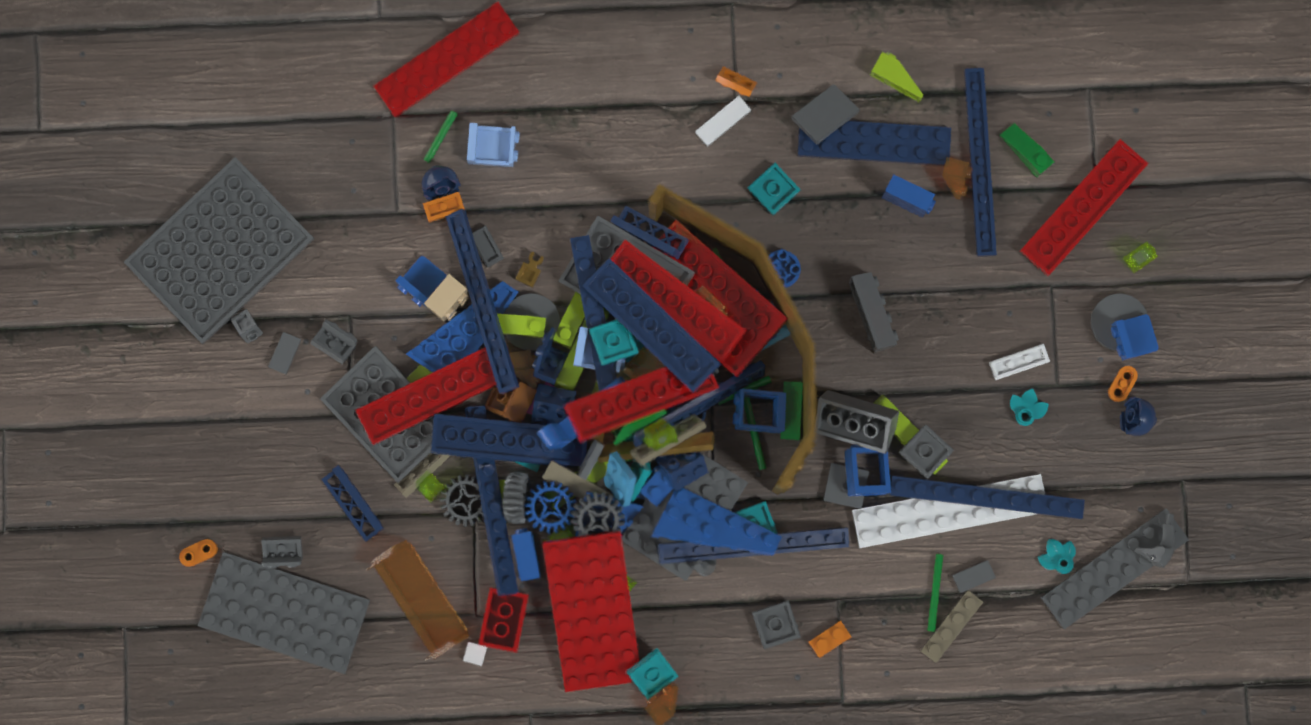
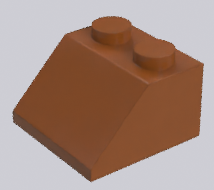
M518 381V388L501 394L496 385L493 387L485 403V409L509 421L521 423L526 417V412L533 402L537 390Z

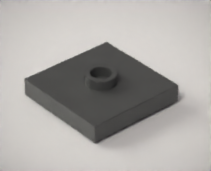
M925 424L899 453L928 479L954 450Z
M831 463L823 501L861 509L864 496H848L846 466ZM858 469L859 486H866L869 471Z
M789 600L752 612L763 649L801 637Z

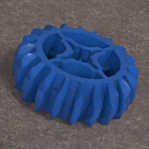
M546 481L543 482V489L537 484V493L533 489L530 490L531 494L534 495L533 498L530 496L526 497L527 500L531 501V504L525 503L524 505L530 508V510L525 511V515L532 514L528 522L535 520L534 528L540 524V532L543 531L544 527H547V534H550L551 528H554V532L558 533V526L565 530L563 523L566 522L567 525H571L568 517L572 519L575 517L570 512L577 511L575 507H571V504H575L576 500L570 501L569 499L574 494H566L569 489L568 487H565L562 491L560 489L562 483H559L557 488L554 487V481H551V487H547ZM549 491L559 493L552 500H547L541 496V494ZM562 498L565 499L567 504L565 515L558 509V503ZM536 499L544 507L539 517H537L534 510ZM557 500L554 506L556 512L551 511V513L547 512L544 515L547 506L543 501L546 503L550 502L551 504V502L554 503ZM548 515H555L560 519L556 523L543 522Z

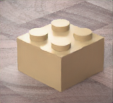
M448 274L424 304L442 321H450L457 314L456 309L460 305L463 307L469 300V292L467 288Z

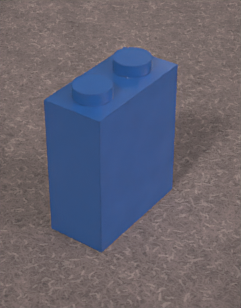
M894 174L882 196V199L922 218L925 214L929 215L936 202L933 200L934 193Z

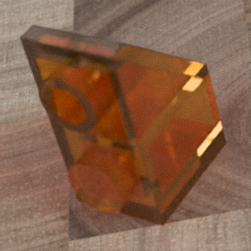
M947 157L942 176L954 197L961 200L962 196H966L968 186L965 183L966 179L971 177L973 167H970V162Z
M531 350L509 353L516 377L526 385L537 389L540 379L533 377L534 368H532L536 355L532 354Z
M670 683L661 690L663 692L662 695L658 698L654 695L646 701L647 706L645 709L657 725L664 724L675 715L678 686L676 684L672 686Z

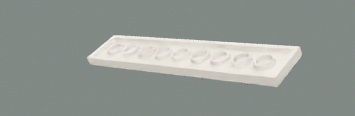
M1041 474L978 486L1045 495ZM914 498L852 510L859 548L1036 515L1034 513Z

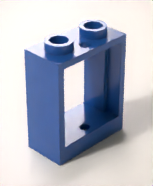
M740 389L736 392L733 403L736 405V413L733 414L735 430L781 433L785 431L786 393ZM744 397L773 400L772 426L743 424Z
M851 445V448L844 450L848 496H876L891 493L888 451L884 454L858 445ZM878 453L880 485L859 486L856 454Z
M527 528L515 530L516 534L512 535L520 581L541 578L533 532H528Z

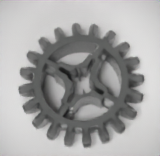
M510 473L505 480L503 513L508 523L520 524L525 523L529 515H525V511L530 510V508L524 505L525 503L531 504V501L527 500L526 497L532 496L530 492V478L526 473Z
M468 474L465 475V480H462L461 475H458L459 482L456 483L452 478V486L445 484V487L449 489L448 492L441 491L443 495H446V498H440L441 502H446V505H442L441 509H448L444 516L451 514L450 522L457 518L456 525L458 526L461 520L464 527H467V521H470L471 526H474V519H477L480 523L482 520L479 516L482 515L484 517L482 504L475 514L472 512V505L480 500V494H468L465 485L475 486L479 490L478 482L475 483L477 477L473 476L471 481H469ZM459 487L460 497L451 502L452 493ZM464 493L468 498H474L471 499L468 507L464 503H458L463 499ZM464 507L467 517L459 516L452 508Z
M594 492V498L587 494V501L583 498L580 499L582 506L579 504L575 505L578 511L572 512V515L576 517L572 519V523L577 524L574 526V530L579 531L578 536L621 530L619 526H624V521L620 519L625 518L624 513H619L623 508L622 506H617L618 500L611 502L612 495L605 499L604 492H602L601 497H598L597 492ZM593 505H604L607 507L595 509ZM587 510L591 518L588 524L584 526L582 516ZM612 511L614 514L613 524L609 526L608 522L606 521V518ZM598 515L599 517L601 515L602 521H595V516ZM599 527V528L603 529L604 531H602V532H593V531H591V530H593L594 528Z

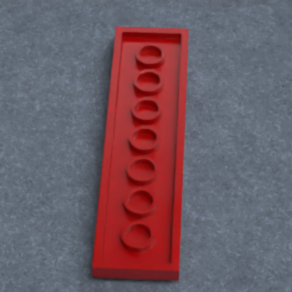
M496 2L373 87L396 118L510 41L520 32L500 3Z
M1119 139L1019 252L1044 274L1049 276L1149 163L1124 141Z
M627 240L623 241L611 257V260L686 332L722 362L725 361L747 332Z
M486 348L476 351L355 410L372 445L380 443L433 417L434 414H439L496 386V380Z
M663 367L568 403L564 407L579 441L582 442L714 391L719 386L712 374L693 393L667 367Z

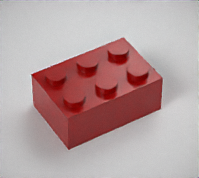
M490 587L478 645L517 653L529 595L517 593L498 596L497 588Z

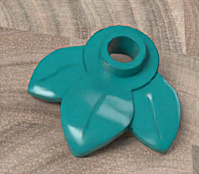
M1034 389L1026 391L1022 397L1012 395L1010 399V407L1016 413L1015 419L1022 426H1028L1033 423L1034 419L1042 418L1048 410V403H1038ZM1023 413L1028 415L1027 420L1022 419L1021 415Z
M1048 539L1046 545L1047 554L1038 557L1039 563L1045 569H1056L1061 574L1071 572L1074 566L1072 559L1076 554L1073 543L1068 541L1062 545L1055 539ZM1062 561H1066L1068 565L1066 567H1062L1060 563Z

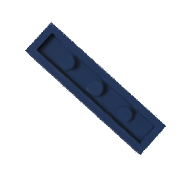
M625 206L619 218L614 215L610 221L623 231L677 260L689 242V239L627 206ZM628 212L634 215L635 222L628 223L624 221ZM648 222L650 230L644 232L640 229L639 224ZM663 230L666 238L657 239L655 232ZM677 238L682 240L678 249L671 246V240Z
M338 465L321 480L362 538L367 542L384 530L385 527L343 468ZM336 475L341 481L340 487H332L327 480ZM342 491H347L351 495L350 504L343 503L340 499ZM353 506L359 507L363 512L362 519H356L352 516ZM364 522L370 523L375 529L368 536L363 531Z

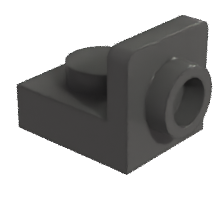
M247 309L231 319L239 335L246 343L256 340L263 334Z

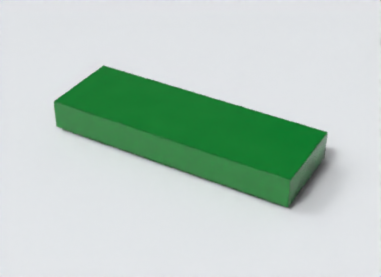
M783 382V393H786L785 431L780 433V439L800 440L803 383Z

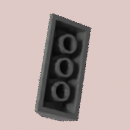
M872 272L852 276L848 283L873 353L896 346V341L899 340L896 330H892L890 313L886 312L883 306L886 302L883 294L878 292L879 282L877 277L873 276Z
M827 390L819 397L815 433L886 454L897 428L899 411Z

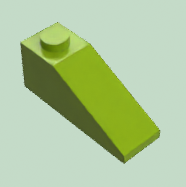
M882 52L870 76L920 102L923 94L900 61L896 59L895 55L889 52Z
M575 292L553 338L555 343L569 349L572 348L579 329L585 320L581 295L578 292Z
M497 314L503 334L543 339L546 318Z

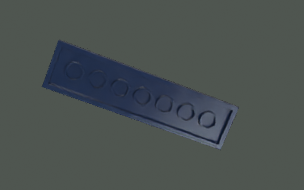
M847 121L819 144H816L799 127L797 157L949 166L951 127Z
M610 258L582 285L693 393L721 365Z
M434 414L431 454L549 465L551 460L564 467L580 468L586 457L587 440L580 442L578 437H576L561 449L549 450L537 434L547 425Z

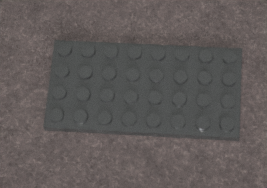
M223 552L198 626L346 674L370 600L275 568L263 567L262 564Z

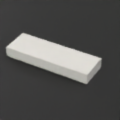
M738 96L696 130L695 133L708 147L751 112V109Z
M1044 344L991 361L989 365L994 379L998 380L1048 363L1050 360Z

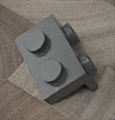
M325 319L322 328L311 340V345L342 365L357 344V339L353 334L345 332L336 323L330 322Z
M301 536L262 537L263 567H296L301 565L303 559Z

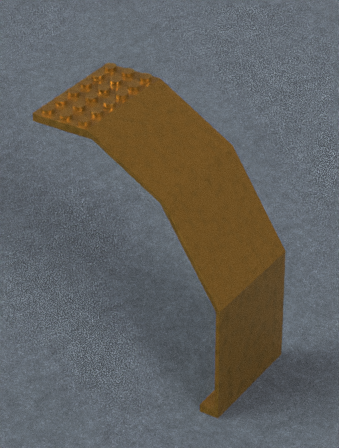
M658 184L649 199V218L657 222L664 211L752 263L775 307L788 318L785 324L802 356L803 439L771 491L777 495L781 492L785 493L796 478L794 476L799 473L806 461L804 459L812 452L816 445L813 442L815 439L814 342L763 245L663 185Z

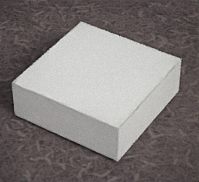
M468 642L463 661L482 666L487 647Z

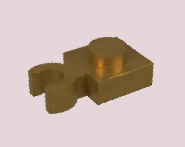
M533 251L529 255V264L523 262L515 279L531 288L534 287L541 272L540 269H537V266L541 265L544 261L543 256L540 257L539 261H534L535 252Z

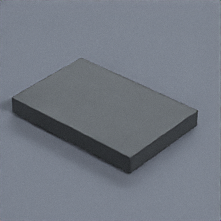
M833 84L792 115L791 119L816 144H819L858 114L859 108Z

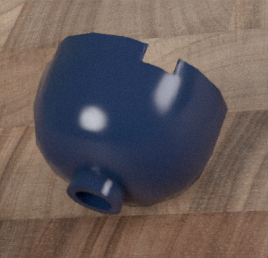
M435 165L422 178L424 197L430 201L459 192V186L461 187L457 174L447 166Z
M1131 397L1124 404V406H1127L1125 413L1121 412L1120 415L1121 430L1126 432L1125 434L1132 436L1147 434L1157 421L1154 407L1149 401L1137 397Z

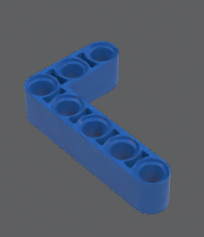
M619 377L611 384H609L607 387H605L603 390L619 385L626 381L623 379V377ZM569 416L560 423L548 424L537 433L549 450L561 449L577 437Z

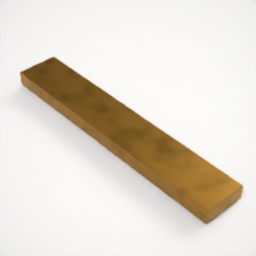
M714 433L694 434L659 456L713 450ZM634 441L622 442L617 446L614 443L603 444L604 447L598 457L599 463L608 462L610 453L618 452L623 460L634 459L630 452L636 448Z

